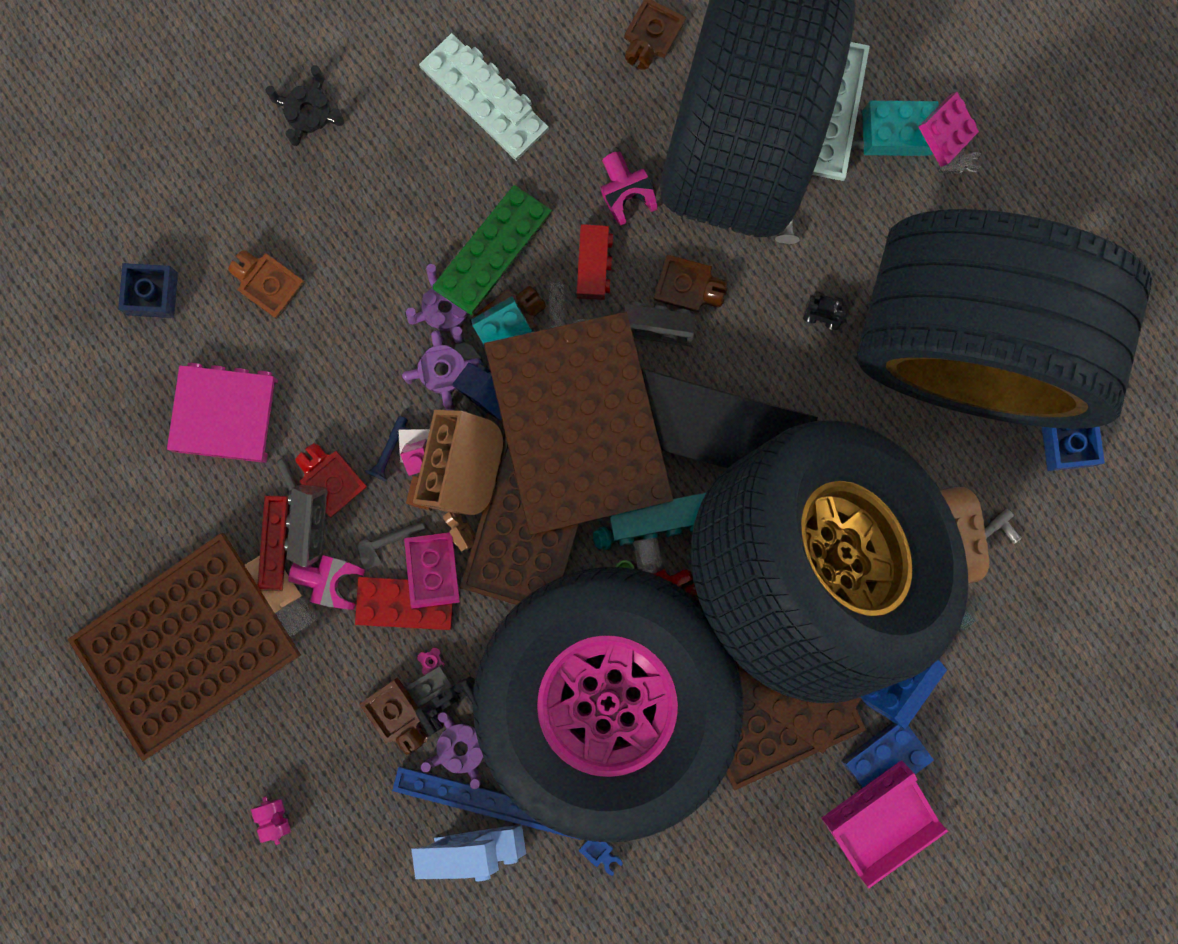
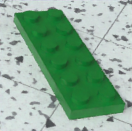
M513 185L433 284V290L472 316L545 223L552 210Z

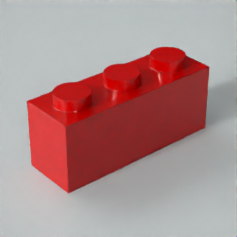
M581 224L577 279L578 299L605 300V293L610 294L611 279H606V270L611 271L612 257L607 256V250L612 248L613 234H608L609 226Z

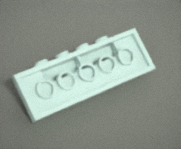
M451 33L419 64L420 68L517 161L549 130V127L532 111L531 100L525 94L519 96L514 91L516 89L515 85L508 78L503 80L498 75L500 72L493 63L490 62L487 65L482 60L484 58L483 54L476 47L471 49L468 45L465 46Z
M850 43L834 111L812 175L844 181L846 178L870 47L868 45Z

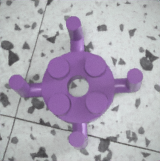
M429 264L426 270L432 288L423 295L421 312L416 313L414 308L406 310L408 323L413 325L425 320L431 327L441 331H450L454 342L461 343L463 335L460 326L464 323L468 313L433 290V284L437 281L438 277L435 265ZM442 303H449L452 306V309L447 313L441 312L438 308Z
M434 330L431 333L433 347L429 348L418 363V369L403 372L402 378L407 384H412L414 379L420 378L424 386L430 391L442 394L443 406L446 410H454L455 405L452 402L451 392L456 390V388L452 386L453 382L468 362L476 367L479 364L483 366L478 358L464 360L455 349L442 345L443 337L438 330ZM444 363L448 365L449 369L445 375L440 376L436 374L435 369L438 364Z
M443 711L438 715V720L444 723L446 730L437 741V755L426 760L421 765V770L428 772L442 764L452 773H468L471 779V788L477 789L481 785L482 779L476 767L481 763L483 755L475 728L467 724L455 725L450 713ZM462 741L467 744L468 751L465 755H458L455 752L454 746L457 742Z

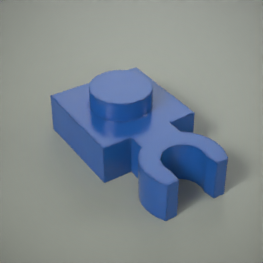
M586 840L579 848V852L594 866L598 867L602 862L605 871L611 876L614 875V871L610 869V863L617 862L620 866L623 864L620 857L609 854L613 847L608 842Z

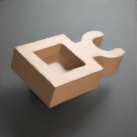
M446 513L443 519L452 528L449 532L452 535L454 544L459 547L461 552L472 548L475 535L469 524L463 523L462 516L459 513Z

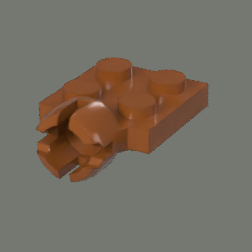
M245 250L240 251L236 257L244 266L241 267L232 260L228 268L229 272L241 282L237 290L277 319L305 282L267 253L261 258H256Z

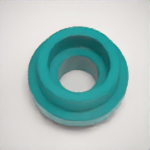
M604 526L599 527L598 530L593 532V541L596 548L609 550L613 543L611 531Z

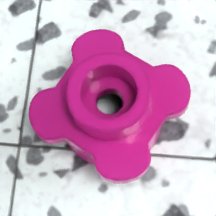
M432 648L430 652L419 653L417 659L421 662L424 675L441 664L445 667L444 662L441 661L439 656V649Z

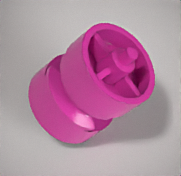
M265 796L262 797L263 802L261 805L250 810L254 823L259 824L256 830L260 843L272 840L275 842V845L280 844L279 839L281 836L291 833L288 819L283 818L285 808L282 799L270 801Z

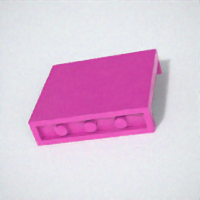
M188 363V366L179 365L167 450L176 453L267 463L268 453L265 452L274 384L278 383V379L272 376L271 372L258 371L257 374H251L249 370L234 368L233 372L225 371V367L211 365V369L202 368V365L197 363Z
M902 760L821 817L850 864L868 888H871L948 832L936 817L916 782L918 780L917 777Z

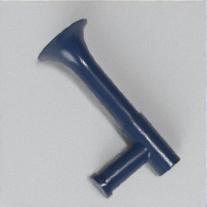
M398 416L377 464L372 469L365 470L366 473L382 481H388L385 478V468L397 441H399V430H411L405 427L408 419Z

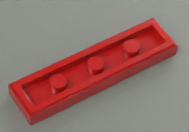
M288 496L264 497L257 584L261 591H283L286 557L285 541L288 531L286 520L289 514Z

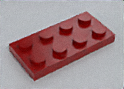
M358 577L355 625L451 630L453 603L412 609L408 580Z

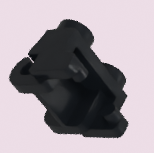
M815 291L814 296L810 295L807 301L803 320L808 323L824 322L827 328L838 330L842 320L845 318L847 305H843V298L838 297L835 299Z

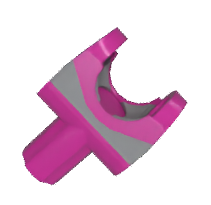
M322 555L319 568L310 565L302 567L293 562L288 582L313 588L309 602L327 607L354 610L356 603L349 602L340 595L338 582L350 574L364 576L365 569L347 561Z

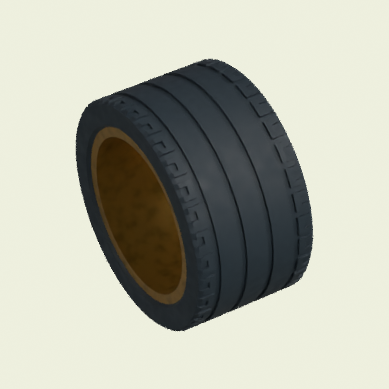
M948 209L915 214L899 221L888 233L856 360L864 373L882 385L912 398L961 413L1038 427L1079 429L1104 426L1118 419L1122 411L1124 396L1152 286L1151 274L1136 256L1123 247L1093 233L1062 223L1015 213L975 209Z

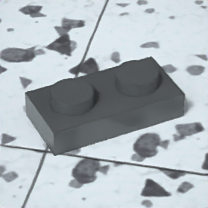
M441 664L408 684L405 688L417 706L420 707L452 687L454 683Z

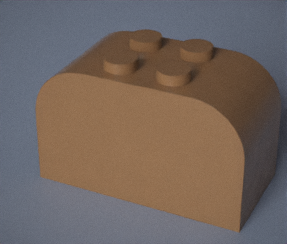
M434 410L413 504L439 511L475 515L482 512L491 500L496 484L498 466L501 462L503 437L499 427L491 420L464 411Z
M965 487L939 489L955 518L963 541L968 566V584L978 582L985 577L989 569L988 545L980 502L976 495Z

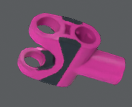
M620 151L613 152L602 159L611 182L600 187L601 193L608 209L620 226L626 223L623 206L628 199L636 198L642 200L648 206L650 212L657 210L654 191L644 169L630 173Z

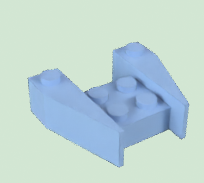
M522 825L435 837L434 843L426 847L411 849L415 879L475 878V881H485L491 879L490 875L499 871L498 861H504V864H514L519 862L518 859L526 855Z

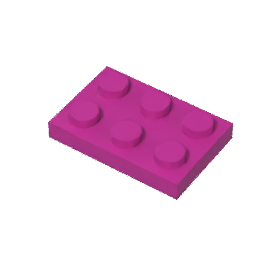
M958 92L949 95L918 126L940 167L949 164L979 132L975 121L968 113L965 102L960 98Z
M450 532L404 538L411 608L459 603L454 546Z

